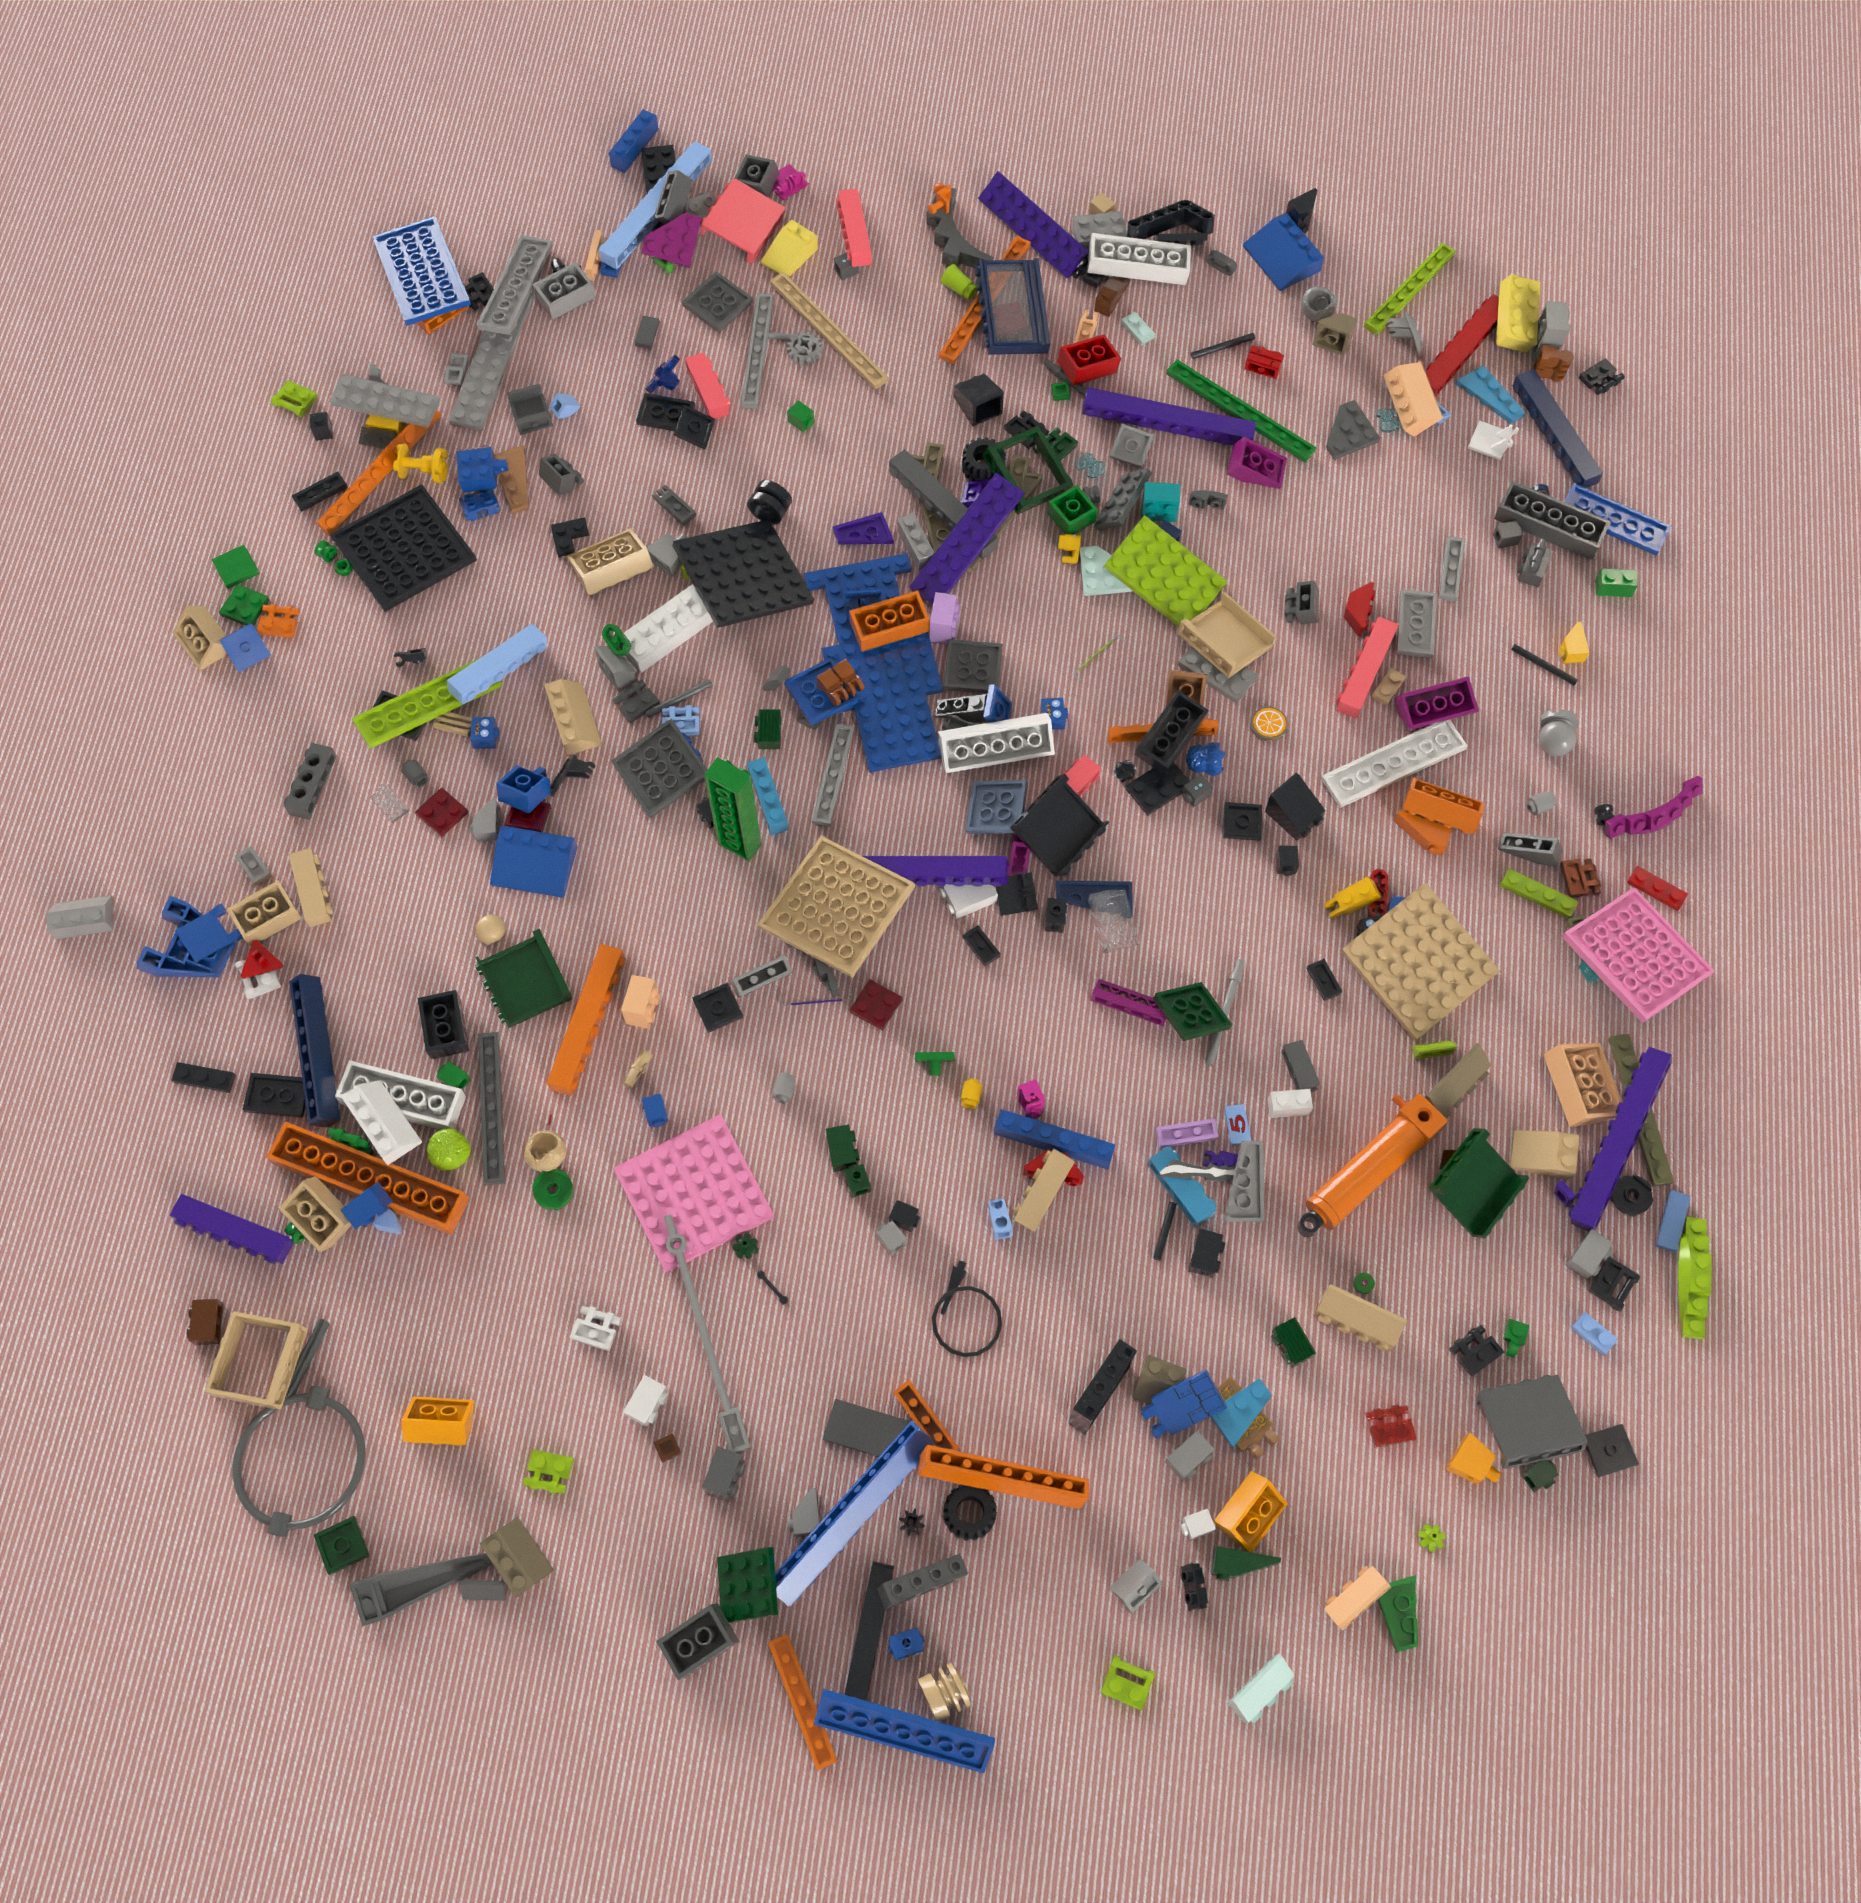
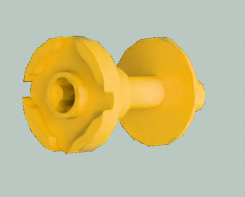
M406 444L397 445L398 457L394 461V471H398L399 478L405 479L409 468L421 469L422 473L432 474L434 483L443 484L446 481L449 463L445 462V458H448L446 449L437 448L433 456L423 455L422 458L410 457L409 448Z

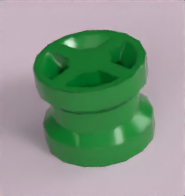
M322 540L315 547L314 553L329 563L335 559L338 550L333 545L330 546L329 542Z
M292 1222L286 1226L284 1231L292 1237L291 1240L294 1244L301 1243L307 1239Z

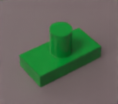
M915 1052V1062H929V1076L941 1075V1061L955 1060L954 1052Z

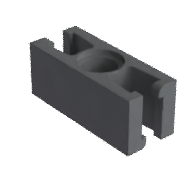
M1303 1040L1284 1045L1281 1053L1296 1090L1310 1089L1311 1092L1316 1091L1320 1082Z

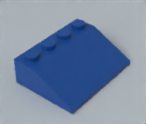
M1287 213L1272 219L1243 243L1245 250L1279 291L1321 271L1324 260L1323 255Z
M501 825L496 841L490 885L564 898L578 849L575 838Z

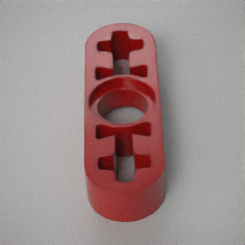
M1376 869L1372 872L1370 878L1374 881L1378 891L1382 893L1383 898L1368 905V917L1376 916L1374 912L1376 905H1379L1378 912L1380 915L1382 914V917L1387 912L1388 874L1383 869ZM1377 875L1380 876V879H1382L1381 882H1380V886H1377V884H1378V879L1376 878Z

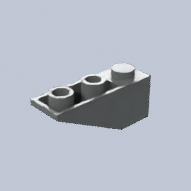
M987 695L937 700L935 717L947 719L948 713L956 715L967 722H988L983 717Z

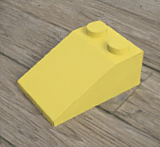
M791 219L780 230L761 260V264L778 275L784 272L790 277L818 250L817 235Z

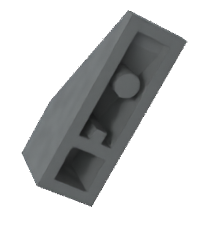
M1503 833L1498 846L1500 851L1540 865L1558 866L1563 853L1558 838Z

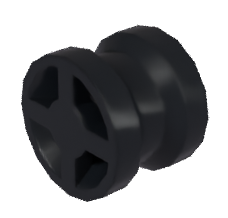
M1603 804L1594 809V813L1597 815V825L1605 826V821L1615 817L1612 813L1614 811L1613 805Z

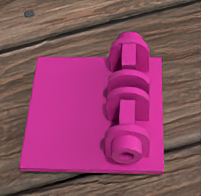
M788 164L779 170L780 174L772 190L784 200L808 186L809 183L804 179L806 175L803 171L797 172Z

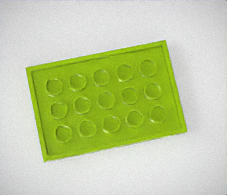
M1145 515L1103 566V568L1178 627L1185 618L1191 621L1204 612L1228 582Z

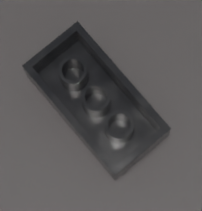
M1178 690L1140 742L1134 755L1165 775L1202 724L1209 710Z

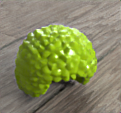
M444 1128L437 1131L429 1139L427 1156L435 1168L441 1171L459 1168L466 1162L470 1156L471 1147L469 1146L468 1139L459 1131L453 1128Z

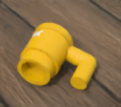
M1060 535L1058 549L1072 552V557H1062V563L1076 564L1078 562L1081 535Z

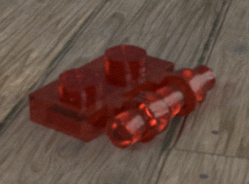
M1392 1405L1391 1408L1382 1410L1376 1408L1371 1412L1365 1413L1367 1421L1375 1420L1377 1425L1369 1427L1374 1448L1411 1442L1417 1439L1412 1419L1403 1420L1402 1414L1409 1413L1407 1405ZM1394 1417V1422H1384V1418Z

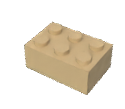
M279 880L227 908L238 930L250 947L253 940L261 942L302 919Z
M316 1176L303 1180L279 1208L319 1252L333 1247L351 1226V1223L341 1211L345 1206Z

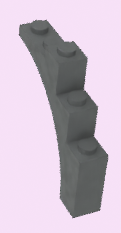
M951 188L949 213L946 214L941 208L935 214L927 211L926 224L936 227L934 244L945 247L942 252L943 264L948 266L956 264L958 267L961 263L975 268V266H978L979 259H982V261L993 260L994 257L973 247L958 231L952 214L956 203V189ZM936 195L932 201V204L936 203Z

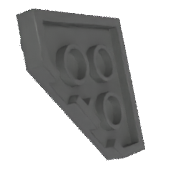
M1355 400L1340 405L1326 444V449L1334 460L1380 441L1379 435Z

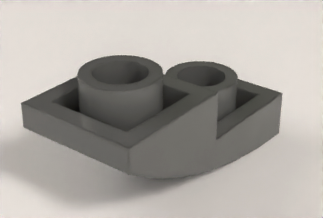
M1192 491L1189 505L1204 510L1207 505H1210L1213 508L1224 510L1228 495L1215 491Z
M786 665L774 669L762 689L764 691L776 690L780 684L785 682L790 669Z
M815 958L816 964L812 965L815 976L819 975L820 982L825 981L827 992L831 991L832 997L840 996L839 987L832 971L827 964Z

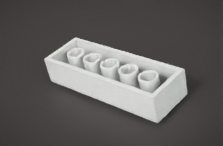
M1092 233L1089 244L1087 273L1186 285L1190 273L1191 245Z
M693 584L624 632L631 643V650L625 656L640 673L713 622Z
M1047 713L938 731L942 764L946 773L1055 754L1051 719Z
M349 1060L335 1095L340 1104L346 1105L341 1095L355 1086L380 1080L408 1122L439 1130L455 1128L466 1098L462 1089Z

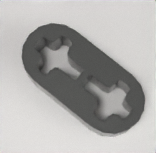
M1213 250L1206 258L1211 267L1225 275L1230 276L1237 269L1236 262L1219 251Z

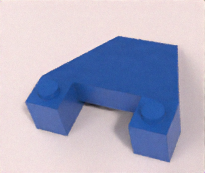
M171 895L162 911V919L178 925V928L202 916L192 905ZM175 932L165 954L145 946L137 961L136 969L155 977H220L236 942L195 963Z

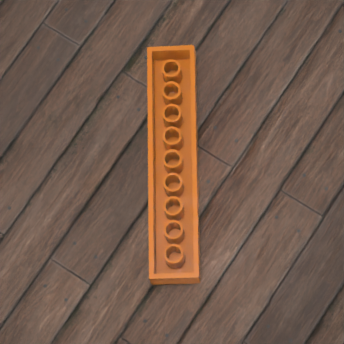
M286 1121L266 1156L276 1166L306 1178L316 1176L324 1185L354 1197H358L369 1187L379 1182L393 1201L387 1208L394 1213L449 1235L453 1234L470 1200L463 1191L395 1164L387 1165L382 1159Z

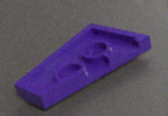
M883 512L832 527L838 545L894 544V539Z

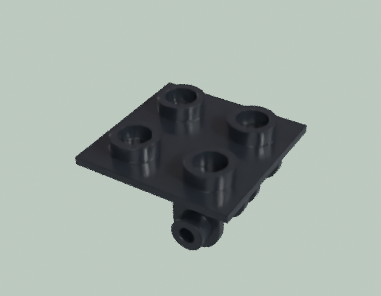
M1032 872L1008 876L1007 885L996 887L1000 916L1038 910Z

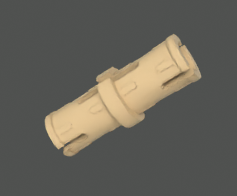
M644 1049L641 1051L635 1063L631 1064L629 1073L622 1081L626 1087L634 1088L637 1080L645 1073V1068L653 1055Z

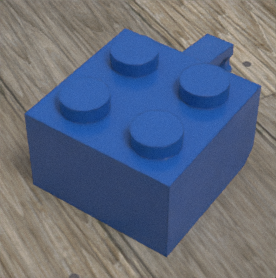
M491 447L456 451L458 482L463 493L495 489L497 487V475L501 472L509 471L507 460L495 458Z
M516 765L496 783L498 801L526 813H530L551 793L550 779L547 778L546 769L543 767L530 771Z

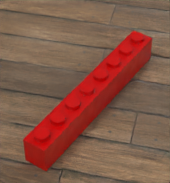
M1492 294L1489 299L1486 298L1483 301L1481 308L1476 309L1473 313L1472 319H1468L1463 329L1457 331L1453 338L1454 340L1452 342L1449 341L1444 351L1439 352L1435 362H1431L1428 365L1426 375L1435 398L1497 326L1499 297L1495 294Z

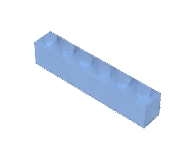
M533 623L448 679V691L462 705L472 701L476 695L488 690L492 684L501 681L504 676L514 672L523 663L529 662L536 654L542 653L547 648V637Z

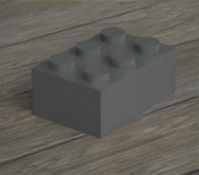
M716 1603L710 1604L656 1642L677 1680L687 1678L740 1641L720 1606Z

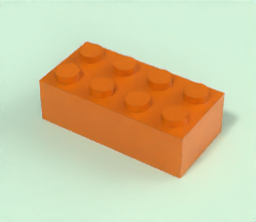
M918 591L849 611L850 623L861 652L930 631V619Z
M1413 778L1402 809H1405L1407 813L1412 815L1419 814L1428 821L1436 820L1441 822L1445 827L1458 828L1462 833L1475 834L1483 815L1485 803Z

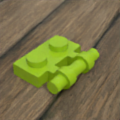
M532 1449L527 1471L533 1472L534 1477H525L523 1485L530 1486L533 1490H538L539 1488L549 1490V1493L553 1494L557 1492L564 1494L566 1485L559 1484L560 1479L569 1480L574 1458ZM542 1474L553 1476L552 1481L541 1480Z

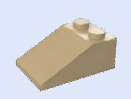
M1514 1130L1510 1167L1515 1170L1570 1180L1576 1174L1579 1135L1555 1131Z

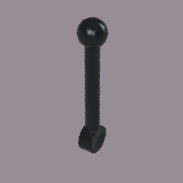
M759 1271L757 1277L763 1279L780 1298L781 1304H786L788 1298L783 1296L765 1277L763 1271Z

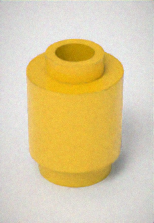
M969 1078L968 1081H964L960 1098L961 1106L968 1109L977 1108L983 1085L979 1080Z

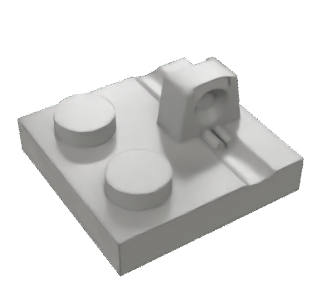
M1122 424L1111 450L1110 458L1143 468L1155 437L1154 434Z

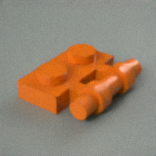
M277 604L263 605V612H269L268 616L261 615L257 628L258 634L294 638L298 621L292 617L293 615L299 616L300 609L293 608V606L280 607ZM277 613L285 614L284 617H276Z

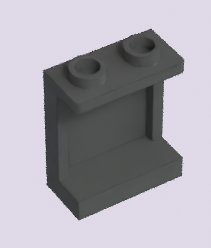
M540 384L507 392L520 435L553 426Z

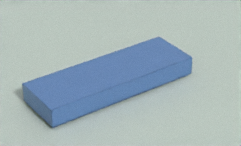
M1672 1189L1668 1192L1656 1247L1674 1253L1677 1252L1691 1196Z

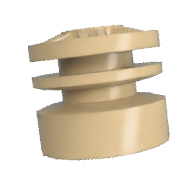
M951 1662L946 1664L949 1675L946 1676L942 1668L938 1669L940 1680L936 1681L931 1673L917 1679L929 1708L938 1722L950 1717L948 1706L951 1704L957 1712L961 1711L958 1703L959 1700H962L966 1708L971 1706L966 1684L961 1674L953 1667Z

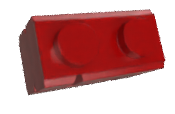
M1252 345L1244 369L1277 379L1285 355L1278 351L1267 350L1262 346Z

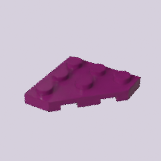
M684 213L646 235L641 254L690 268L702 217Z

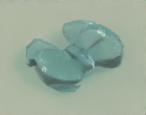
M1382 408L1377 411L1376 416L1382 419L1380 425L1382 432L1390 433L1402 427L1400 420H1392L1393 417L1398 416L1396 408Z
M1091 453L1083 454L1079 461L1076 462L1078 471L1086 467L1089 468L1087 473L1089 478H1097L1104 472L1106 466L1105 462L1096 461Z

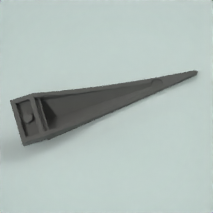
M486 1553L373 1574L371 1577L351 1582L350 1587L361 1624L365 1626L384 1620L410 1605L493 1565Z

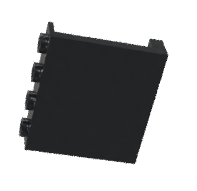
M1066 774L1057 776L1010 827L1054 876L1067 874L1071 870V864L1082 858V852L1085 849H1089L1095 843L1094 839L1097 836H1101L1106 831L1105 827L1109 824L1108 820L1102 822L1066 783L1069 780Z

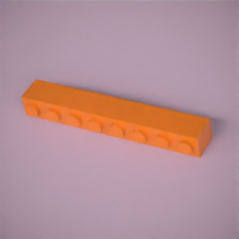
M600 944L547 1080L550 1090L572 1096L574 1090H577L580 1082L578 1079L580 1073H583L586 1068V1057L591 1054L593 1049V1039L599 1034V1023L605 1018L607 1002L610 1003L612 1000V989L614 985L618 984V973L626 962L622 949Z
M927 1445L919 1455V1476L1080 1509L1089 1499V1479L932 1445Z

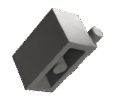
M556 454L541 458L538 475L558 495L572 492L574 482H577L579 485L583 484L584 479L581 477V474L574 470L568 461L560 459Z
M1540 539L1537 544L1532 543L1530 549L1525 550L1522 557L1525 562L1520 564L1517 571L1520 574L1518 581L1539 587L1553 551L1546 548L1547 541L1545 539Z
M1315 581L1297 582L1296 593H1294V588H1288L1285 595V601L1287 602V608L1285 609L1286 622L1292 623L1296 615L1300 624L1318 623L1319 589Z

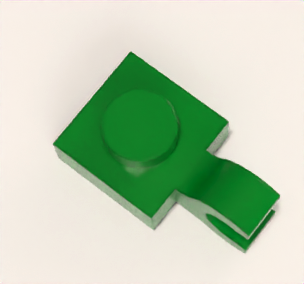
M1513 1319L1507 1321L1503 1340L1509 1342L1506 1350L1507 1356L1514 1358L1518 1353L1519 1345H1525L1530 1325Z

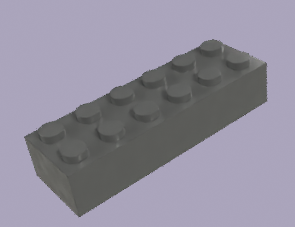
M1511 481L1494 519L1503 523L1517 520L1524 532L1545 539L1593 560L1611 523L1609 520L1514 481Z

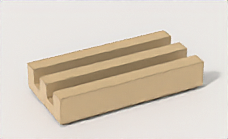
M447 712L436 718L433 727L469 737L472 718ZM443 722V723L451 724L452 726H448V725H444V724H440V723ZM459 726V727L467 728V730L460 729V728H456V727Z

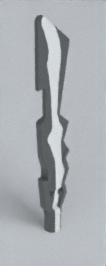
M1173 1159L1159 1172V1176L1191 1180V1176L1204 1177L1206 1181L1233 1180L1236 1166L1228 1167L1223 1165L1218 1167L1210 1163L1206 1168Z

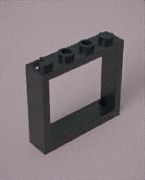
M1121 1339L1118 1340L1074 1406L1068 1422L1070 1425L1083 1434H1087L1131 1367L1137 1353L1136 1349Z

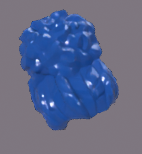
M1211 742L1205 746L1200 744L1191 746L1186 754V763L1189 766V770L1196 773L1205 772L1210 776L1219 775L1224 769L1221 761L1225 756V752L1219 750L1220 743Z

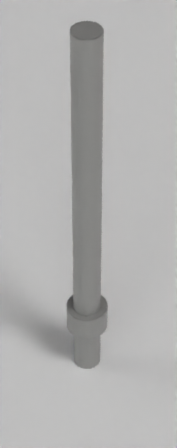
M1237 959L1234 971L1230 974V984L1222 1007V1011L1227 1018L1237 985L1241 982V972L1244 965V960ZM1223 1031L1214 1033L1205 1063L1209 1066L1214 1064Z

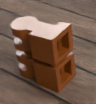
M1543 345L1533 369L1536 370L1540 378H1549L1554 382H1561L1574 359V355L1569 350L1559 351L1557 347Z
M847 659L833 666L832 670L829 669L817 676V687L824 691L834 706L841 704L840 697L843 701L849 699L847 692L849 695L854 696L856 695L855 688L859 692L865 689L862 680L856 675L855 670Z

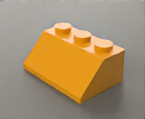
M413 1396L401 1420L403 1442L432 1443L434 1445L450 1444L454 1446L466 1445L471 1433L475 1400Z
M1251 1471L1215 1518L1214 1522L1225 1535L1245 1551L1253 1552L1288 1503L1268 1479Z

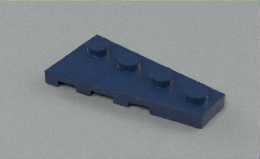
M1056 881V898L1067 899V904L1129 920L1133 918L1132 882Z

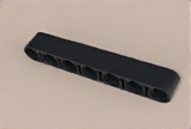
M876 1561L872 1563L844 1695L856 1697L864 1701L867 1699L885 1614L877 1588L883 1583L892 1580L894 1565Z

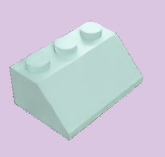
M1277 1654L1227 1704L1245 1724L1250 1721L1254 1724L1263 1715L1260 1711L1265 1706L1271 1707L1278 1700L1275 1695L1280 1690L1285 1692L1293 1684L1291 1679L1295 1675L1284 1658Z

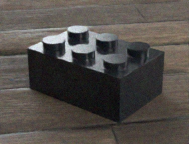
M457 990L417 998L425 1049L430 1059L470 1051L462 1002Z

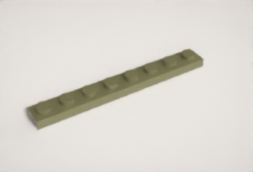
M1630 1034L1610 1036L1608 1039L1624 1091L1627 1085L1631 1086L1633 1082L1631 1077L1634 1069L1639 1068ZM1651 1108L1638 1136V1141L1652 1187L1672 1184L1674 1179Z

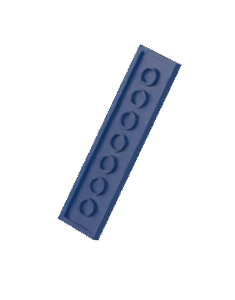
M823 1689L813 1724L981 1773H985L995 1744V1738L826 1689Z

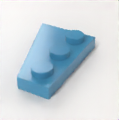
M1260 1378L1225 1401L1226 1409L1210 1416L1232 1449L1272 1397V1394Z

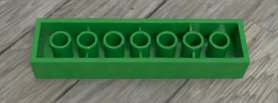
M717 757L704 774L718 845L750 862L762 845L751 775L747 770L739 769L733 766L730 761Z

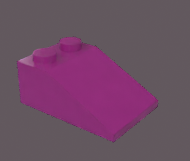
M1244 436L1233 445L1227 475L1241 482L1280 489L1282 487L1287 458Z

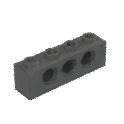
M311 743L309 749L305 751V759L298 768L296 779L291 784L289 796L284 800V807L289 815L308 820L311 819L337 757L332 747Z
M959 1553L887 1581L879 1586L877 1591L886 1610L962 1580L969 1573Z

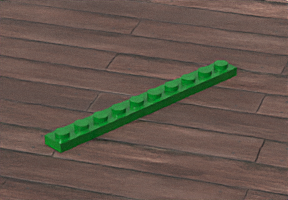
M1178 359L1167 369L1166 374L1234 418L1256 422V432L1306 463L1315 453V446Z

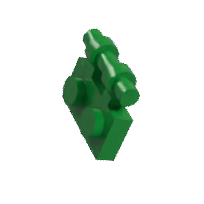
M340 1128L329 1129L328 1135L331 1136V1140L373 1155L374 1151L369 1146L370 1143L362 1139V1136L345 1133L346 1131Z

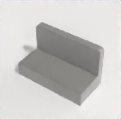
M1139 1559L1110 1586V1590L1121 1599L1127 1610L1133 1613L1163 1583L1156 1572Z

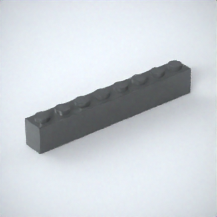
M905 449L889 460V473L891 476L896 477L905 489L908 488L917 500L919 499L928 511L931 510L936 518L943 522L951 532L968 508ZM995 534L978 556L982 560L998 548L999 538Z

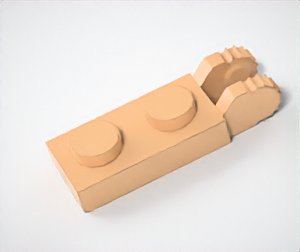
M1089 310L1084 311L1074 343L1094 337L1099 312H1095L1093 320L1087 319Z

